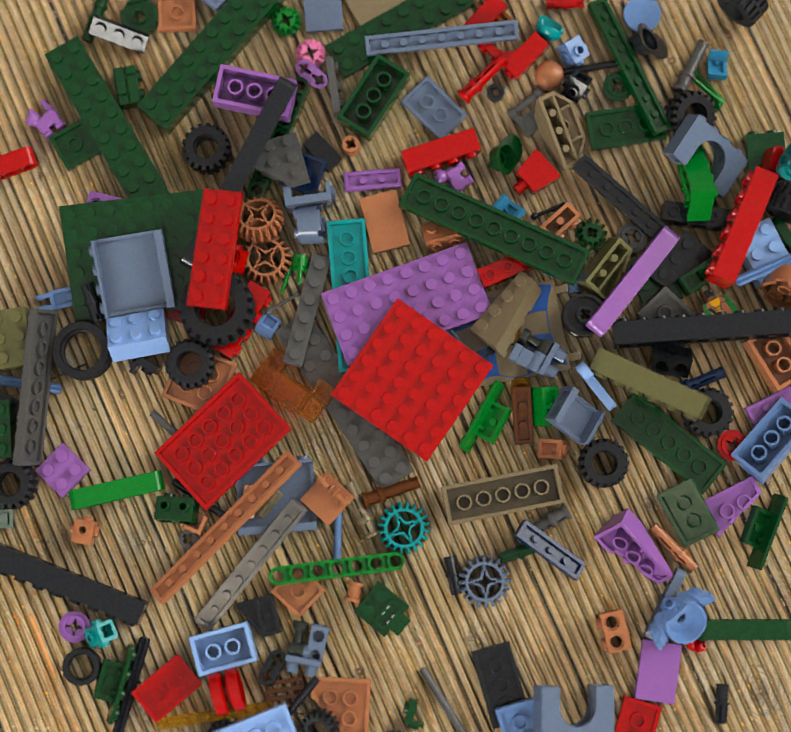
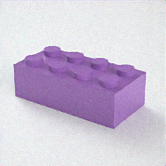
M220 64L212 102L217 108L259 116L280 76ZM286 78V79H288V80L294 82L295 84H297V80L291 79V78ZM298 86L279 121L290 123Z

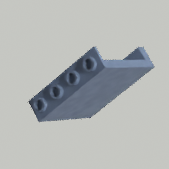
M163 229L90 241L91 245H88L90 257H94L95 263L92 264L94 276L98 278L96 291L98 295H101L100 311L101 314H105V319L165 307L171 308L177 305Z
M297 456L298 461L302 465L278 489L283 493L281 499L275 506L272 505V510L264 519H261L254 513V518H249L238 529L239 536L263 534L292 497L308 510L291 532L318 529L317 515L300 500L315 484L313 459H308V456ZM260 459L258 463L236 482L237 500L243 495L244 485H253L275 462H270V459Z

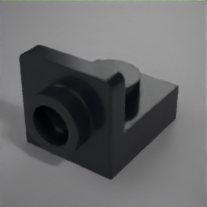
M143 357L134 358L129 365V372L136 375L141 366V370L150 376L152 373L158 375L161 371V368Z

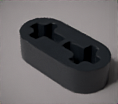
M272 651L259 671L258 679L263 686L270 687L274 685L285 667L287 661H285L286 656L282 651ZM281 655L282 662H277L275 667H272L274 665L273 657ZM270 670H272L270 676L272 677L271 681L267 680L266 682H264L265 679L263 675H267L270 672Z

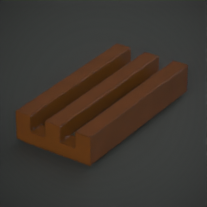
M303 676L279 679L274 684L299 681L300 685L275 689L265 687L266 702L296 698L301 692L270 697V694L297 689L302 691L305 688Z

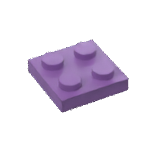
M62 443L35 471L64 498L68 491H71L91 469L65 443Z

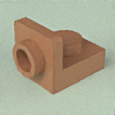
M538 439L537 458L566 460L569 452L567 441Z

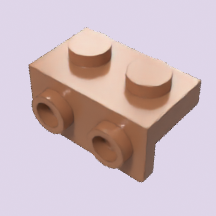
M433 222L420 225L428 254L464 243L463 236Z

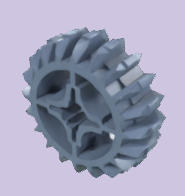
M481 555L482 561H479L478 557L475 556L474 560L476 563L473 564L468 560L467 563L470 567L462 566L466 573H459V576L464 577V580L458 581V584H464L465 587L459 590L460 592L467 591L463 596L464 599L471 596L470 604L477 600L476 607L478 608L481 602H483L484 608H488L487 602H490L492 607H494L495 599L499 603L502 602L499 598L500 595L507 597L503 590H510V587L505 585V582H511L510 578L505 579V576L509 575L510 572L502 571L506 567L505 564H502L500 567L498 566L500 559H496L493 563V556L491 555L488 561H485V555ZM487 565L494 567L499 573L500 578L490 577ZM481 566L479 577L469 579L470 573L476 567ZM484 573L487 576L486 579L495 580L494 582L486 583L485 591L484 587H482L483 584L475 582L482 580ZM500 584L498 591L488 597L490 586ZM469 585L480 586L482 597L474 595Z

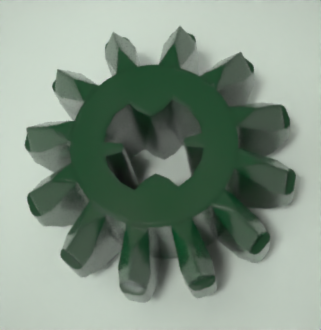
M588 218L587 222L582 220L580 222L581 226L576 227L578 233L574 235L576 238H581L577 241V244L579 245L583 242V247L587 248L589 245L591 251L594 250L595 246L598 249L601 248V243L606 242V238L603 236L608 234L607 231H602L605 224L599 226V219H596L594 223L592 218ZM588 232H590V233H591V232H594V233H595L594 236H590V237L587 236Z

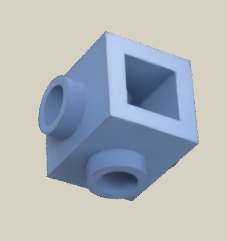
M580 35L570 38L556 47L562 62L567 67L572 65L578 67L585 62L584 58L590 55L588 47Z

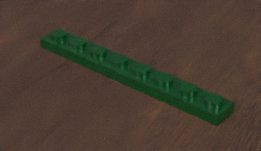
M595 0L589 2L587 7L652 135L655 136L669 131L672 126L608 1Z

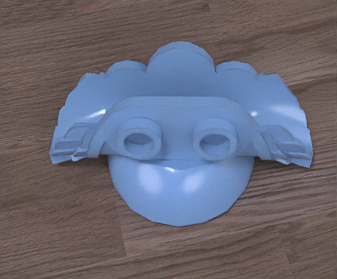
M690 587L687 591L679 592L677 597L669 596L664 598L661 602L662 611L655 615L654 622L650 625L652 640L657 649L662 651L669 638L679 644H688L698 639L704 632L707 623V616L703 608L716 601L715 597L706 590Z

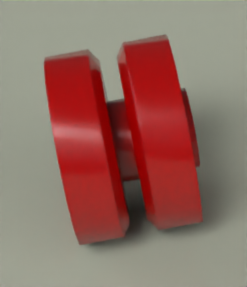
M237 667L226 669L224 677L219 671L208 674L211 698L219 717L229 714L231 706L236 712L247 709L245 691Z

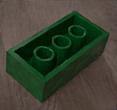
M377 54L337 116L338 123L370 142L409 82L410 73L382 55Z

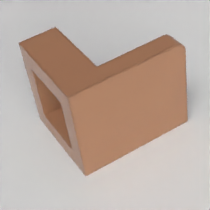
M199 512L197 525L183 524L182 528L198 535H203L210 517Z

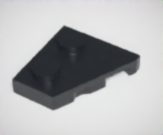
M273 593L235 604L262 637L282 632Z

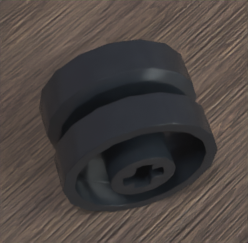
M588 293L577 294L572 297L562 309L561 314L562 326L566 332L573 337L581 339L594 335L595 333L586 327L585 324L602 304V301L595 295ZM582 313L586 315V318L582 319L580 317Z

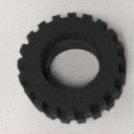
M232 275L229 295L232 296L235 302L234 314L227 323L221 326L208 325L201 318L200 307L187 305L190 284L187 283L184 288L186 290L179 297L181 304H178V310L181 313L179 315L180 321L183 322V327L191 336L204 344L213 347L217 345L224 347L228 346L229 343L234 344L238 342V338H244L247 335L246 331L248 328L251 329L253 326L252 320L256 316L254 311L256 303L252 292L238 276Z

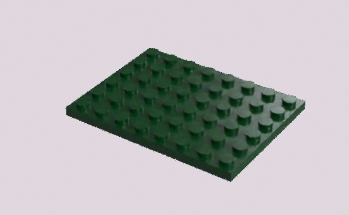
M204 189L59 206L75 322L91 320L88 308L84 306L86 302L80 286L92 282L96 299H99L100 303H102L101 295H98L96 291L98 278L94 276L92 264L95 263L94 257H90L88 245H91L90 241L163 229L177 304L175 307H165L164 311L178 310V304H181L180 294L185 292V285L187 283L190 284L192 271L179 263L198 230Z

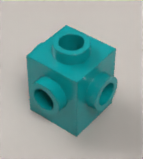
M98 619L90 623L91 627L84 629L85 638L90 648L98 646L101 649L111 645L110 640L119 637L112 619L104 622Z

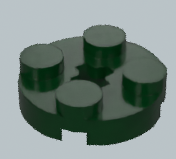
M129 0L123 10H121L120 19L122 24L150 34L158 27V10L148 0ZM138 13L145 15L142 21L135 20Z

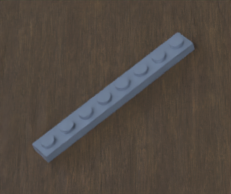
M517 19L365 36L367 57L376 56L377 54L388 55L519 40Z

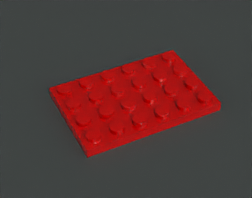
M238 372L154 453L205 510H208L285 437L292 428L250 382Z

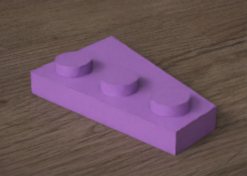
M753 476L705 499L720 527V531L716 532L717 537H720L736 518L761 495V491Z

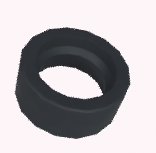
M76 648L69 652L63 660V675L73 685L83 686L90 684L99 676L102 665L101 658L91 648ZM78 655L90 657L94 665L92 673L85 678L76 677L71 672L70 667L73 658Z

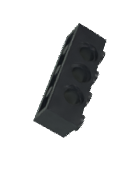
M665 200L661 205L660 220L666 225L721 232L723 227L725 228L729 222L726 221V218L732 209L713 207L710 221L687 222L686 214L688 213V208L684 207V203Z

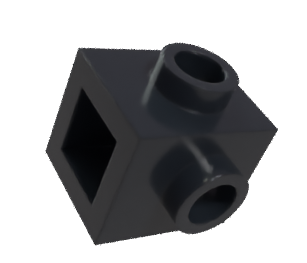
M576 69L571 77L567 76L562 84L564 89L561 94L577 104L581 98L585 99L590 92L588 86L593 78Z

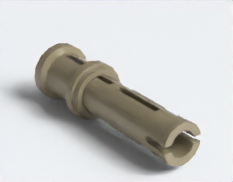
M352 481L343 487L355 497L350 503L358 518L357 525H360L364 533V540L378 535L379 532L372 521L373 516L368 514L354 484L355 482Z

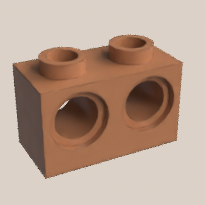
M619 608L598 613V619H595L598 631L601 630L603 638L600 639L602 649L606 650L609 654L632 649L623 609ZM613 616L615 624L612 627H607L606 619ZM613 636H618L620 639V643L617 646H612L610 643Z

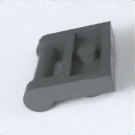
M535 88L532 94L517 106L507 110L509 117L527 138L539 130L534 118L535 108L522 118L518 114L537 98L543 96L538 88Z

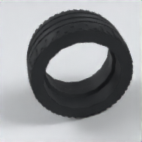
M74 322L62 328L55 337L52 347L53 359L57 367L65 375L76 380L87 381L98 378L109 369L112 358L107 346V333L99 326L90 322ZM86 332L98 338L102 353L99 361L93 367L79 370L73 368L68 363L65 349L73 336Z

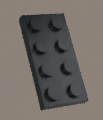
M509 641L471 651L493 729L500 728L494 708L525 699Z

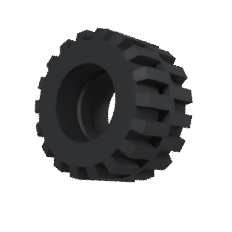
M717 0L722 11L735 23L744 27H752L769 8L767 0Z
M680 91V93L673 95L674 98L668 100L669 105H665L664 109L667 110L665 114L672 126L669 132H673L672 135L676 133L685 119V110L690 104L694 106L696 114H701L707 119L706 122L709 125L715 126L713 121L717 120V117L714 116L717 113V108H713L715 105L714 101H710L711 97L705 95L704 92Z
M201 123L197 124L198 128L195 129L193 126L190 128L191 132L185 134L186 139L182 141L183 156L189 166L194 171H199L200 174L205 175V173H208V175H213L215 171L219 173V169H225L227 167L226 163H229L231 160L232 146L224 130L222 128L219 129L215 124L213 126L210 123H205V126H202ZM211 140L218 144L217 152L212 157L201 158L196 153L198 146L203 141Z
M776 182L765 211L771 216H776L790 224L791 183Z
M184 339V341H178L175 346L172 345L170 347V352L166 354L165 370L169 375L168 377L174 383L183 388L198 389L202 385L208 384L209 379L212 380L213 372L216 371V359L210 348L203 342L196 339ZM189 353L199 355L202 361L200 370L193 375H185L180 369L181 359Z
M713 387L697 390V392L712 399L711 403L717 410L716 420L711 424H706L698 418L695 422L681 415V418L685 420L683 424L688 426V430L691 433L694 432L697 436L712 437L723 433L724 430L729 428V423L733 421V418H731L734 414V410L731 409L733 403L728 401L729 396L723 395V391H717Z
M602 438L590 442L581 450L580 457H578V470L580 469L581 477H584L585 481L594 487L606 488L617 485L625 478L624 476L629 470L627 469L629 465L627 457L629 456L625 453V448L620 446L617 441H612L611 439ZM599 452L609 453L614 460L613 470L607 475L598 474L593 468V458Z
M13 460L0 461V508H22L23 505H28L29 501L35 498L34 493L38 491L36 484L39 483L35 479L37 474L32 471L33 468L31 466L13 465ZM9 473H16L21 481L19 491L13 496H8L2 487L3 479Z

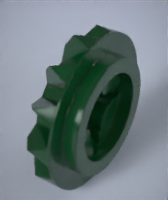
M620 71L612 72L605 78L603 90L606 97H609L612 101L620 102L629 98L631 92ZM624 82L621 87L622 91H613L615 87L614 83L618 85Z

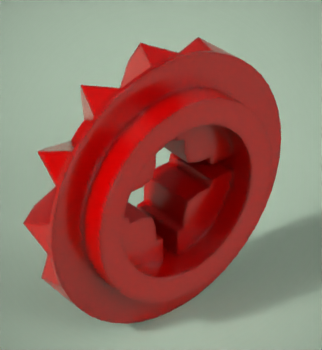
M737 430L725 431L719 436L716 443L717 452L722 458L735 461L731 456L735 449L728 451L729 445L726 441L733 442L736 440L735 447H738L746 437Z

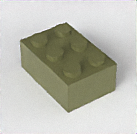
M25 306L0 310V372L22 369L24 366L25 337L30 310Z

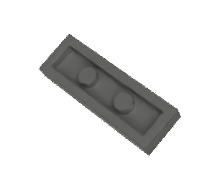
M333 56L325 57L333 114L334 117H337L344 103L343 98L339 99L338 92H342L340 80L336 81L335 75L339 73L338 63L333 61Z

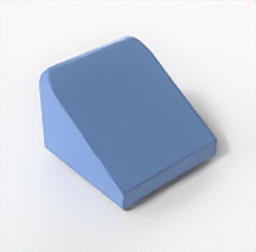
M265 312L256 324L254 331L264 338L271 340L281 325L282 320Z

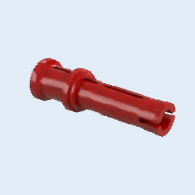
M500 53L477 77L470 78L469 83L462 90L459 89L457 91L458 94L469 104L471 102L470 99L478 92L481 93L483 86L509 61Z

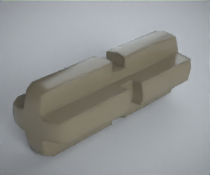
M277 490L255 514L264 519L272 510V505L275 506L281 499L283 493Z

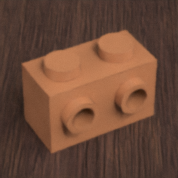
M568 201L539 228L564 238L565 235L563 233L566 230L572 231L579 224L578 220L581 214Z

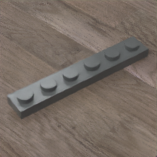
M312 254L283 358V363L302 368L321 293L330 266V258Z

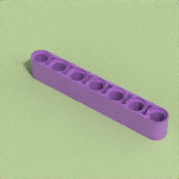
M665 225L594 312L585 326L601 338L672 250L680 237Z

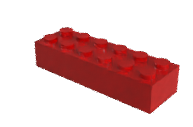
M756 166L752 171L749 170L747 175H744L740 184L743 188L740 193L736 194L733 201L736 205L733 210L729 211L726 221L729 222L721 230L719 235L721 241L715 246L711 255L714 258L711 263H708L704 274H707L706 281L725 289L735 283L778 179V174Z

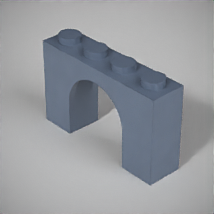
M687 114L663 153L675 164L686 165L696 149L702 143L708 142L714 152V163L710 173H713L714 186L718 188L717 197L724 198L748 162V159L743 156L744 153L740 149L734 148L731 145V141L728 138L721 136L716 127L709 125L704 116L701 114Z
M587 684L586 713L580 721L569 725L564 721L560 712V687L555 685H534L533 732H614V686L609 684Z

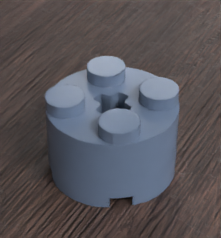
M322 204L301 206L293 210L294 219L297 220V227L294 228L295 238L302 245L326 242L324 238H327L326 216L323 217L321 215V211H324Z

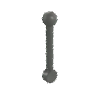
M297 291L275 306L266 308V313L272 314L275 309L300 296L301 292Z

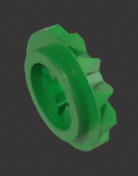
M288 6L278 8L273 13L271 19L272 28L281 36H292L301 27L300 14L295 8ZM283 15L286 16L287 19L291 18L289 20L290 27L286 25V23H281L283 22Z

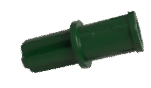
M515 545V548L500 552L499 558L502 563H507L516 559L522 560L523 557L535 552L526 545Z

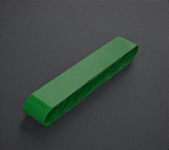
M399 552L277 566L270 571L269 581L275 586L393 572L403 567L404 557ZM397 557L400 561L399 566H392L390 558ZM372 559L379 560V569L371 567L370 562ZM354 561L361 564V570L358 572L351 569V563ZM333 564L341 566L342 572L340 574L332 572L331 566ZM315 566L322 569V575L319 577L312 574V568ZM300 569L303 572V577L295 579L292 576V571ZM280 571L283 574V580L279 582L274 581L272 574Z

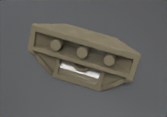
M551 91L536 99L534 118L548 154L563 170H566L580 160L586 136L573 101L555 91Z

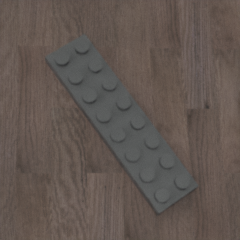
M30 308L13 465L29 466L42 464L53 365L52 347L56 337L58 311Z

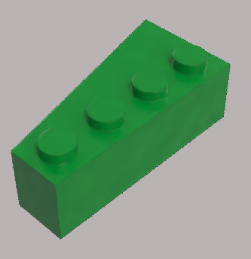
M700 145L686 165L677 164L678 175L681 177V191L684 192L685 197L683 201L684 207L688 208V213L686 214L687 222L710 221L714 198L718 196V188L714 186V175L710 173V162L706 160V150Z

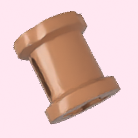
M352 135L345 137L342 142L344 153L347 156H355L360 150L359 140ZM354 143V148L348 149V145Z
M347 580L348 590L344 600L361 603L360 594L364 583Z

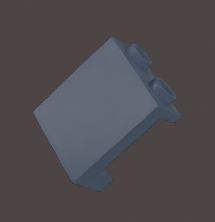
M328 180L325 181L326 192L293 197L291 187H283L288 214L293 213L294 208L322 204L324 208L333 207L332 201H336L334 185L330 186Z
M563 386L545 420L575 443L588 445L594 439V434L598 427L603 423L606 412L597 410L578 395L579 390L574 386Z

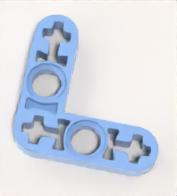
M583 361L575 367L576 371L610 412L617 406L616 403L593 376L594 374Z

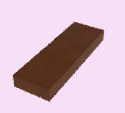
M511 386L514 444L534 443L531 386Z

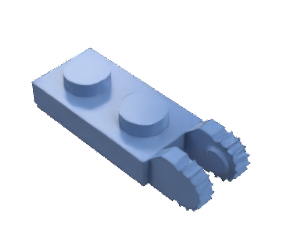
M70 286L34 296L35 300L38 301L50 298L51 305H43L38 307L39 309L56 310L73 306Z

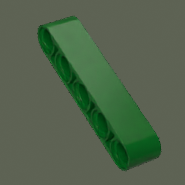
M158 470L68 491L73 511L165 490L162 471Z

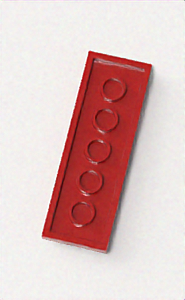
M214 189L203 190L187 299L188 306L227 310L244 195L242 192Z

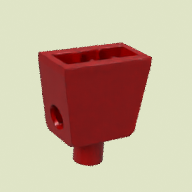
M536 148L516 172L515 176L519 181L512 188L518 195H521L525 190L534 195L557 182L561 175Z

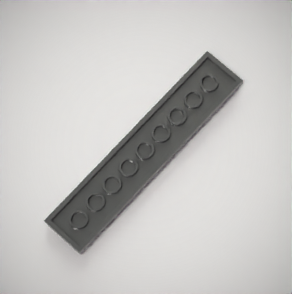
M294 320L275 332L285 348H287ZM314 322L300 370L377 485L382 488L391 486L415 470L391 436L330 395L345 373H339L338 356Z

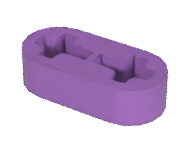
M303 58L297 62L295 70L300 77L305 78L308 83L318 89L324 88L327 85L328 76L326 72L312 61ZM300 64H308L307 68L311 71V73H309L306 70L303 72L300 71ZM313 73L318 77L322 75L324 83H316Z

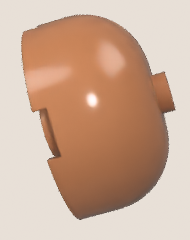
M785 264L776 268L764 278L760 290H763L765 293L763 297L777 308L785 307L786 310L791 309V264Z

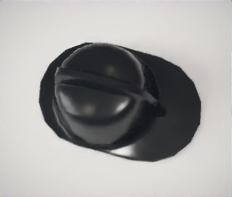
M640 23L638 31L628 39L629 44L639 55L653 54L660 59H665L668 56V49L662 38L650 30L644 23Z

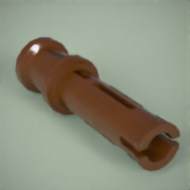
M417 476L388 487H376V490L368 493L362 492L361 496L365 508L368 509L371 505L380 502L383 504L386 499L421 488Z

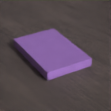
M642 639L634 694L635 699L674 704L682 645L666 642V645L660 651L655 646L653 640Z

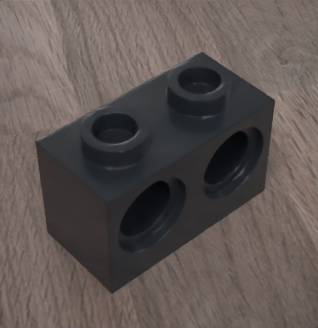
M671 345L653 346L649 358V370L660 375L688 378L693 362L692 348Z

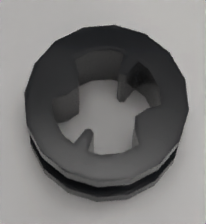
M496 83L490 85L487 89L488 99L492 102L501 101L504 96L503 87ZM498 89L500 96L496 95V97H493L490 91Z

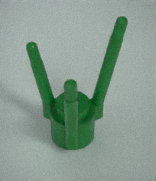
M696 71L695 76L701 82L694 79V83L711 97L710 101L715 103L713 108H717L718 111L726 99Z
M303 254L293 255L292 265H288L289 272H286L280 290L281 294L285 291L292 268L294 272L298 273L297 284H301L302 273L305 272L307 275L310 263H307L308 256Z

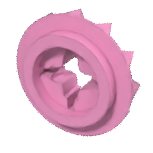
M305 39L302 43L298 44L295 50L297 62L300 59L306 58L319 67L325 60V48L321 42L314 39ZM308 47L311 51H315L313 60L309 55H305L308 53ZM300 64L302 67L308 69V64Z

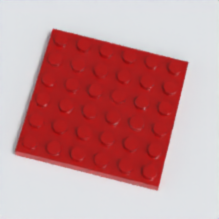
M397 298L330 395L419 457L428 461L494 365Z

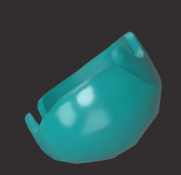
M540 15L535 25L536 32L545 41L553 42L559 40L564 32L561 24L544 15Z

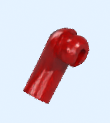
M697 639L685 644L687 649L696 653H702L707 649L706 642Z

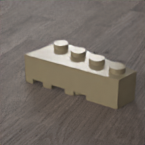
M520 271L470 329L482 342L505 358L508 353L506 350L510 343L513 344L516 339L515 334L519 327L523 326L527 313L531 312L542 292L541 288L534 279Z

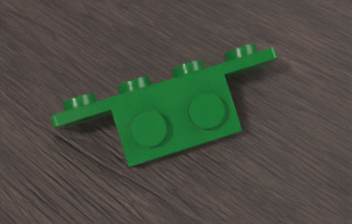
M495 380L489 387L488 394L485 400L481 402L477 415L471 420L466 435L461 438L459 448L466 453H470L478 437L494 445L512 412L509 408L497 403L505 388L498 380Z

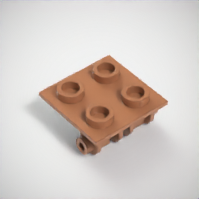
M326 471L300 500L329 526L355 497Z

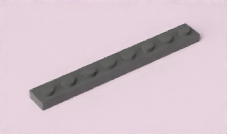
M292 497L196 615L194 620L210 631L308 509Z

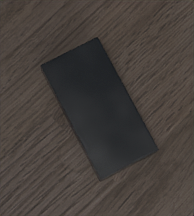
M318 132L313 134L303 144L313 156L328 161L326 170L329 173L343 161V158Z

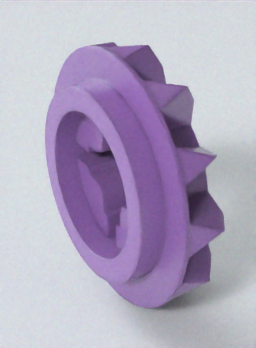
M79 611L66 613L59 622L61 636L71 643L84 640V629L90 627V620L84 613ZM74 621H77V625L83 628L77 629L74 635L73 628L67 627V625L74 624Z

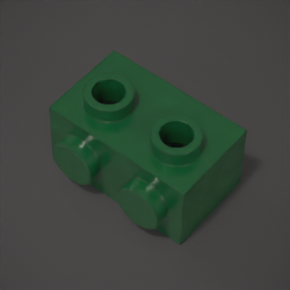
M164 493V496H157L154 519L161 523L197 525L200 504L189 494L176 497L175 494Z

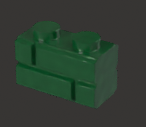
M135 65L114 68L113 74L120 108L122 110L138 108L137 104L146 95L144 88L141 89L140 82L143 81L141 70H138Z

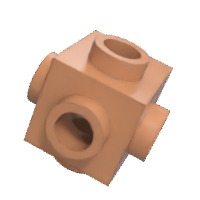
M82 515L81 519H75V522H72L70 527V534H72L71 542L94 545L95 538L99 537L100 526H98L97 521H93V517Z

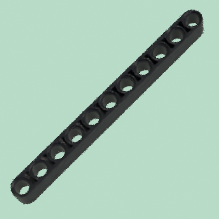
M280 75L219 190L241 192L295 92L297 84ZM197 232L179 263L192 270Z

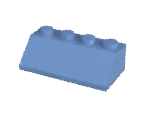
M781 397L731 454L733 459L762 485L791 453V404Z

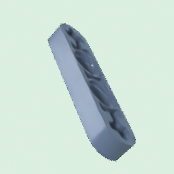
M676 567L673 572V578L669 579L644 630L643 635L651 640L650 625L654 622L655 615L662 611L661 602L666 597H676L687 573L685 570Z

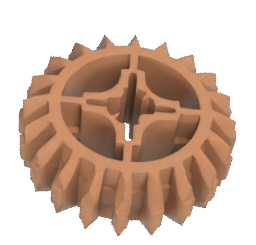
M262 195L260 198L254 196L251 200L246 198V202H242L238 235L241 240L245 239L247 243L252 240L254 244L260 241L263 244L264 240L271 241L272 236L277 237V232H281L282 226H284V212H282L280 204L276 200H271L270 197L264 199Z
M277 235L274 240L273 236L271 241L264 240L263 244L260 241L254 244L251 240L248 242L250 246L244 245L243 248L249 252L244 271L249 270L246 274L247 277H251L254 274L252 278L254 282L260 278L259 283L263 284L264 279H267L268 285L271 284V278L276 283L278 282L276 276L279 275L281 278H284L285 276L282 271L289 272L285 265H292L291 261L286 260L292 258L291 253H286L290 250L289 246L284 247L286 241L282 240L279 242L280 236ZM270 244L275 247L270 248L269 250H263L259 246ZM255 250L259 258L252 267L251 256ZM281 251L282 260L278 267L274 263V258L277 255L276 253ZM261 253L266 257L271 256L269 257L271 264L267 261L261 262L263 260ZM264 267H269L273 270V272L260 273L258 272V270H261Z

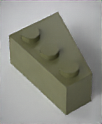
M609 237L579 275L576 283L588 294L595 295L603 302L620 281L633 249L620 237Z

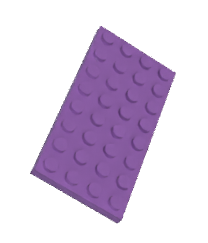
M466 242L321 293L347 367L353 363L397 298L444 331H449L478 320L490 306Z

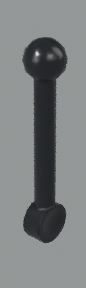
M567 201L539 213H532L531 219L536 220L541 215L561 208Z

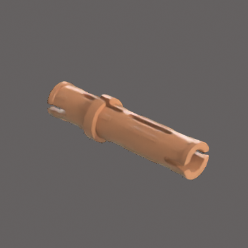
M655 523L648 530L674 556V560L682 564L689 573H692L699 564L687 554V550L685 548L682 549L658 523Z

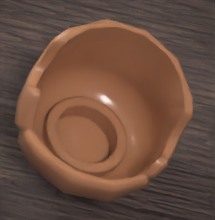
M546 60L540 63L535 71V81L538 87L544 91H553L561 86L564 77L561 65L553 60Z

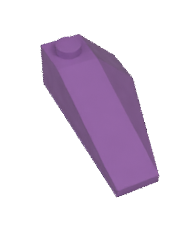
M629 508L614 515L594 535V538L606 551L611 554L613 552L623 558L622 561L626 564L630 562L638 568L640 573L657 584L673 578L674 574L645 527Z

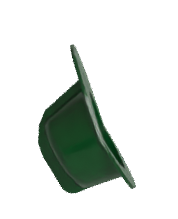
M510 134L504 138L501 144L493 147L489 153L490 161L487 165L488 168L501 171L505 175L510 174L522 157L523 149L519 137Z

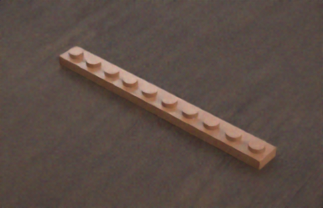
M289 450L150 589L161 604L165 605L302 465Z

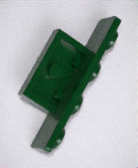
M773 494L768 510L756 505L752 506L739 540L753 547L747 566L757 570L763 569L784 510L786 509L788 497Z
M132 644L127 645L123 662L103 658L92 696L95 699L111 702L106 718L107 723L111 725L118 718L120 709L117 707L119 700L122 701L124 698L125 689L123 687L125 681H128L130 677V662H134L136 650H134L135 647Z

